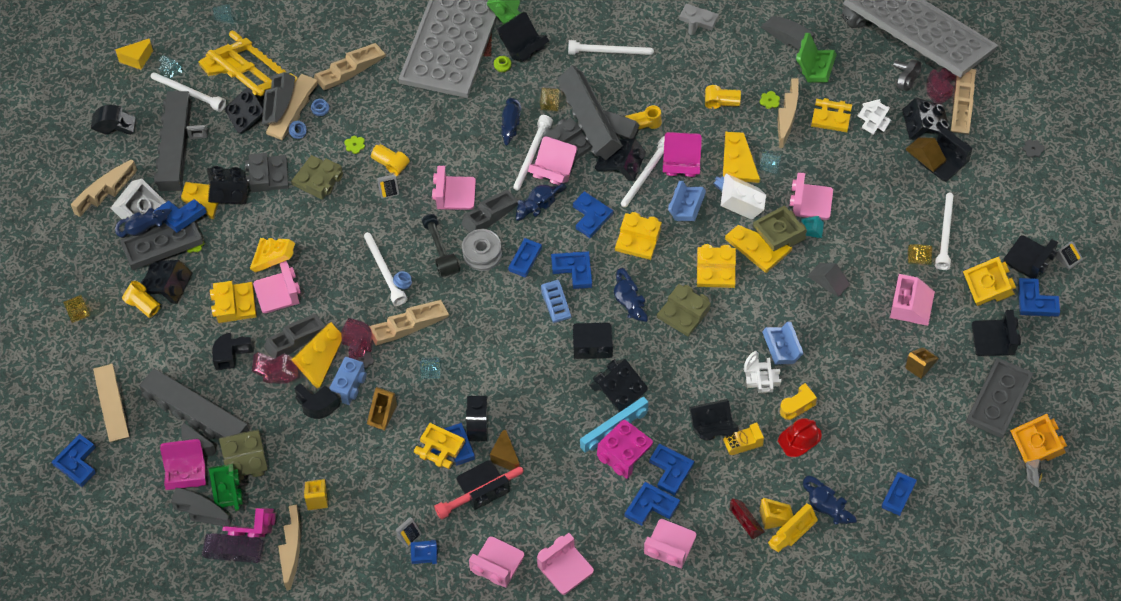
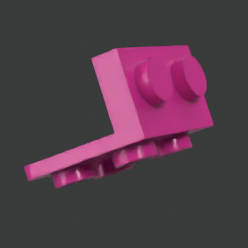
M667 132L664 140L663 172H666V175L669 176L685 173V176L695 177L696 174H700L702 136L697 133Z
M622 420L598 443L597 456L602 463H607L611 466L616 474L628 479L633 472L634 463L653 445V441L627 420Z
M199 439L162 443L160 445L165 469L164 485L166 490L206 485V465Z
M256 508L254 528L223 526L222 531H228V535L233 536L245 535L246 532L248 537H265L266 533H271L272 525H275L276 514L273 513L274 509Z

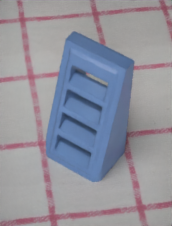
M559 280L542 284L541 293L552 322L556 323L571 318ZM561 310H564V311H565V312H562V313H559V314H555V313H554V312L561 311Z

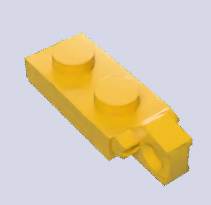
M806 503L777 531L776 535L768 542L771 549L780 552L786 546H792L818 521L811 505Z

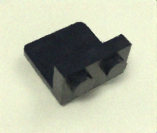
M526 12L519 13L497 29L513 60L525 61L531 57V53L545 48V44L549 42L546 35H538Z
M247 87L225 107V112L237 133L243 134L260 117H263L265 93L263 96L254 95L252 90Z
M916 97L902 109L909 139L916 140L926 131L939 134L943 127L950 131L945 108L941 104Z
M943 127L939 131L937 143L946 158V162L934 172L920 161L919 163L946 182L969 162L973 148L967 142L959 139L953 132Z
M636 138L621 139L622 147L607 160L599 156L595 169L597 172L620 170L628 181H635L646 151Z
M220 166L207 168L209 179L208 202L246 204L248 183L244 170L238 167L223 169Z
M1021 235L1005 256L1003 262H1006L1008 266L1029 278L1037 279L1041 273H1045L1049 266V261L1055 259L1058 250H1056L1058 242L1051 239L1047 246L1044 247L1030 238Z
M179 259L156 261L149 266L148 272L141 281V284L146 287L148 294L161 293L169 302L177 304L193 272Z
M1006 310L1003 320H978L972 322L975 353L977 356L1015 355L1017 347L1021 345V336L1017 334L1018 318L1014 316V310Z
M574 324V359L613 358L611 324Z
M626 359L612 360L606 366L608 369L596 374L593 377L594 381L589 385L594 391L602 390L619 412L633 404L648 390L647 385Z
M728 399L689 407L693 430L703 440H712L718 435L731 436L735 434L734 432L739 431L738 425L732 420Z
M490 460L458 475L456 478L464 494L488 483L469 493V502L474 510L510 492L509 481L505 475L494 480L501 475Z

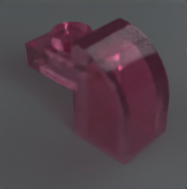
M943 68L939 73L933 69L929 74L926 86L928 97L937 104H943L950 99L954 90L950 82L955 79L956 75L946 68Z
M348 318L341 331L342 344L350 346L349 358L358 360L359 357L364 356L365 351L371 352L372 333L369 326L364 322Z
M260 352L253 356L252 372L263 376V381L266 383L284 384L298 377V367L291 360L292 357L286 354H282L275 359Z

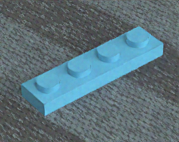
M643 396L580 439V448L584 453L589 450L593 451L598 447V443L622 420L632 423L636 418H643L648 411V401Z

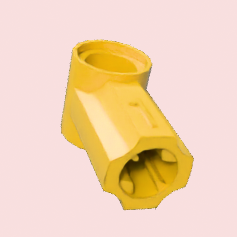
M717 85L706 87L705 106L712 109L714 107V109H717L720 106H740L741 90L721 89Z
M655 105L647 107L643 112L625 116L637 121L639 124L638 129L646 127L656 129L662 124L661 110Z
M381 144L376 145L371 153L372 159L386 166V169L390 173H395L394 175L396 176L410 163L409 158L404 153L399 151L395 153Z
M131 281L122 299L127 304L136 306L148 318L153 317L160 310V304L146 292V287L138 281Z

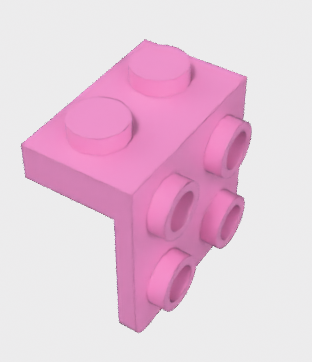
M543 137L535 164H530L528 172L533 173L535 178H549L553 184L560 185L561 183L568 182L577 153V146L551 137Z
M438 166L437 173H434L433 176L436 189L432 190V199L436 200L437 209L472 210L475 202V178L446 176L445 166Z
M798 173L797 180L793 179L792 191H795V195H791L790 206H793L795 216L806 218L819 216L822 220H828L831 213L833 189L831 187L804 184L805 173Z
M287 261L280 263L282 273L256 280L253 283L262 313H269L300 304L297 295L301 293L298 282L294 283L293 281L296 276L293 267L289 268Z
M660 519L651 538L647 537L644 543V554L682 569L696 539V533L667 520Z
M570 533L557 538L551 547L542 549L537 556V567L562 595L570 592L594 572L592 566L575 548L574 538Z
M489 537L478 556L472 554L470 557V571L478 576L489 579L494 584L506 588L522 562L524 552L501 540Z

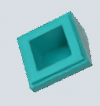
M819 216L803 218L801 220V223L807 229L806 236L822 238L824 222Z

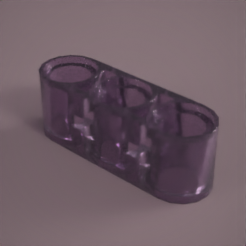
M209 533L205 535L202 556L207 559L213 557L216 560L231 561L233 559V561L251 563L253 561V563H259L264 541L256 537Z

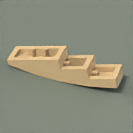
M376 43L346 53L345 59L331 63L330 69L316 73L314 79H317V83L323 90L329 89L383 59L386 54Z
M971 69L961 78L956 76L951 132L969 134L976 69Z
M303 74L299 76L294 83L292 96L285 112L278 122L269 125L266 131L267 135L280 140L284 139L289 132V125L293 121H298L301 110L309 102V95L317 86V79Z
M798 78L791 79L790 93H785L784 108L778 109L779 148L784 147L795 119L798 100Z
M129 160L85 189L71 203L74 214L81 217L91 204L98 207L108 194L115 197L137 172L135 162Z
M438 300L407 308L403 314L388 317L387 322L369 326L368 332L375 345H380L447 318L449 314L442 301Z
M113 364L94 368L109 442L130 438Z
M297 505L289 506L291 524L284 526L286 544L278 546L286 591L291 590L300 554L301 529Z

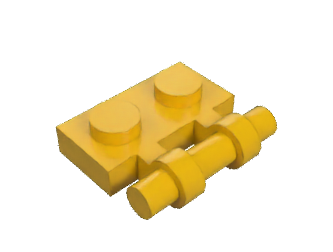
M827 98L823 100L816 99L815 106H820L822 109L814 108L811 127L847 132L851 114L843 112L844 110L851 111L852 104H847L845 101H829ZM827 109H838V112L828 111Z
M429 423L420 438V442L425 444L424 448L416 446L414 453L423 460L428 459L434 462L440 468L450 469L453 462L447 460V457L449 455L456 458L465 444V439ZM432 448L441 451L440 455L432 453Z

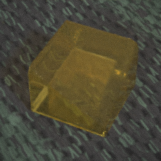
M541 89L540 110L558 111L559 89Z
M909 245L908 263L931 265L932 246Z
M82 295L63 302L72 323L90 316Z

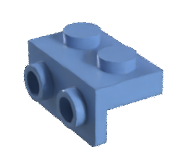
M684 181L678 182L668 208L674 220H696L706 193L704 187H687Z
M786 322L783 327H766L762 331L775 364H794L803 355L802 347L791 322Z
M345 357L330 386L331 391L341 395V400L344 404L350 405L352 399H356L358 387L366 379L363 362Z

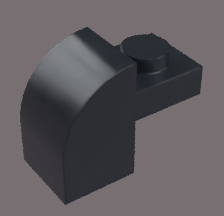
M105 105L93 113L91 129L108 135L113 129L131 135L134 132L135 117L122 112L123 107Z
M231 332L220 336L212 348L215 370L235 368L234 355L253 353L251 337L241 336L233 339Z
M301 383L294 388L296 393L295 399L302 405L303 413L307 417L314 419L325 418L340 407L338 397L326 386L322 387L314 395Z
M467 396L466 429L469 441H487V396Z

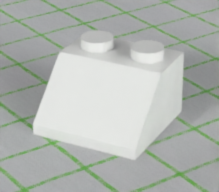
M725 174L720 206L749 219H754L764 211L766 194L752 184Z
M138 179L128 185L111 209L121 219H125L137 212L145 214L149 208L155 210L166 203V201L143 179Z

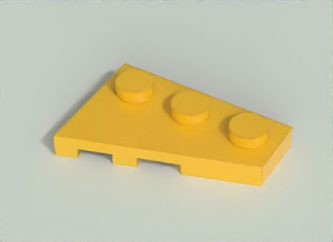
M725 132L723 177L725 174H729L745 182L760 183V178L744 133Z
M737 225L725 235L726 241L765 273L792 251V247L788 245L773 251L759 233Z
M260 238L250 269L254 272H259L289 260L293 256L295 243L290 239L274 240L269 238L266 240Z
M332 322L328 323L291 359L316 388L321 386L344 337Z

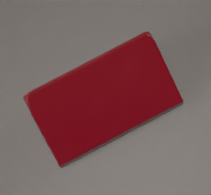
M737 499L731 500L730 511L751 539H755L763 534L765 531L744 503Z

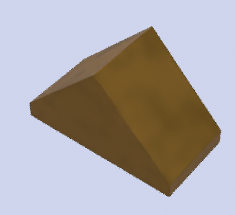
M918 138L906 148V151L932 172L946 162V158L935 138Z
M923 347L910 352L905 368L922 379L939 358Z
M378 387L375 388L367 425L386 430L397 407L395 393Z
M503 430L490 453V461L511 471L519 467V461L507 431Z

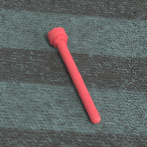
M517 467L494 480L505 475L509 481L521 475L523 468ZM488 483L449 503L440 502L434 505L440 520L448 517L451 510L469 502V493Z

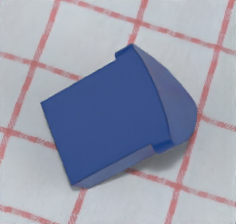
M436 540L410 542L412 564L431 562L432 564H437L438 551Z

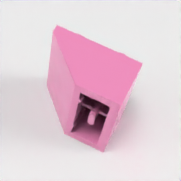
M899 274L890 318L928 326L935 291L917 277Z

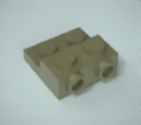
M311 155L292 179L291 184L323 200L326 195L332 192L336 181L339 182L343 176L342 167L327 158L323 161Z
M785 205L753 222V227L773 251L786 244L792 247L806 239L807 229L805 225L800 223L796 219L794 212L789 211Z
M678 284L668 296L667 303L658 312L657 318L689 337L710 311L711 303L707 296L695 294L689 285L682 286Z
M259 429L219 438L224 465L233 464L234 469H238L239 480L245 479L244 475L252 474L253 477L264 475V471L267 470V463Z

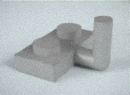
M685 4L679 16V20L689 23L688 33L690 35L695 34L698 26L712 31L719 18L717 13L689 4Z

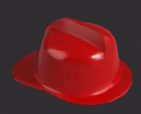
M801 418L779 435L778 443L786 456L799 457L820 442L822 433L817 428L814 420Z

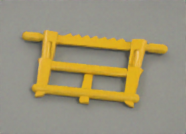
M232 30L229 32V36L236 42L216 50H209L206 57L213 59L225 68L231 78L236 77L250 88L254 95L263 96L265 90L271 89L272 80L258 70L255 64L248 62L238 53L248 50L279 74L286 71L281 69V66H277L276 62H272V59H268L267 55H263L258 48H254L249 39H242L238 33ZM230 55L243 66L236 69L222 57ZM249 70L264 83L257 86L243 73Z

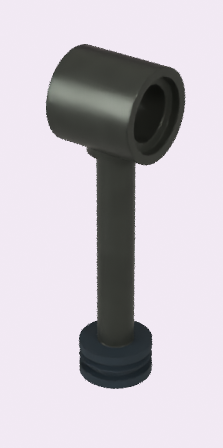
M428 214L424 216L422 223L425 229H429L440 256L435 259L440 277L458 272L459 267L454 253L449 255L446 253L436 228L438 225L436 215Z

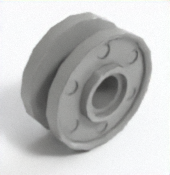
M478 229L468 233L462 242L464 261L469 267L478 271H487L496 267L502 258L501 241L497 234L487 229Z

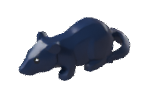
M514 98L506 100V106L502 112L501 134L506 146L509 145L513 136L517 135V125L520 122L522 108L520 102Z
M562 183L559 186L538 185L534 187L526 200L518 201L516 220L520 221L532 212L536 218L540 214L541 208L546 210L555 202L554 195L564 191L567 188L566 185Z
M149 208L145 214L137 212L130 217L119 220L116 223L115 232L121 238L126 237L128 234L132 236L143 234L150 227L155 225L160 227L172 210L162 209L154 212L153 208ZM126 222L124 230H119L120 225Z
M624 268L618 269L616 272L617 283L614 287L615 299L625 306L629 313L628 318L647 322V314L642 309L645 306L644 297L637 295L636 291H638V288Z
M808 475L804 478L803 487L809 493V502L814 510L834 518V524L857 522L856 517L844 509L847 503L844 498L840 497L837 500L833 496L835 491L825 486L815 477ZM809 482L816 484L818 487H812Z

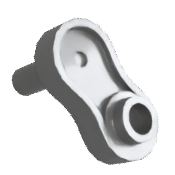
M911 60L909 64L894 61L893 67L904 70L898 78V89L907 91L909 88H912L914 80L921 72L922 66L920 61Z

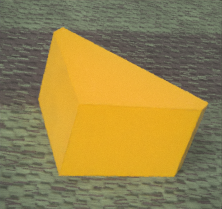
M146 39L115 49L120 63L142 70L153 49L150 39Z
M325 479L305 482L304 498L308 510L328 508Z
M767 498L761 499L759 512L764 530L783 526L793 517L789 504Z

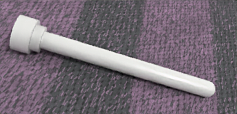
M569 40L568 54L575 55L579 51L652 55L654 53L653 48L579 44L580 42H576V40Z
M151 74V78L178 91H189L190 96L210 104L215 111L221 112L226 106V99L222 97L212 98L160 74Z
M541 115L538 119V131L513 186L516 191L520 190L529 166L542 140L543 132L551 128L553 124L552 118L547 115Z
M665 136L661 137L657 146L658 150L622 200V207L629 205L664 154Z
M952 193L946 194L940 254L935 260V267L941 270H948L951 265V259L948 256L954 197Z
M368 232L365 233L364 238L391 290L390 299L393 305L399 306L406 303L407 297L404 291L398 289L393 283V277L372 235Z

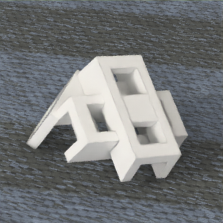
M880 99L863 103V108L857 115L865 120L861 129L867 130L872 135H874L877 128L885 132L889 123L892 122V120L885 117L890 107L882 104Z
M754 351L749 355L744 364L747 388L757 387L758 393L773 392V386H780L782 382L779 379L780 369H771L770 358H767V362L759 363V353Z

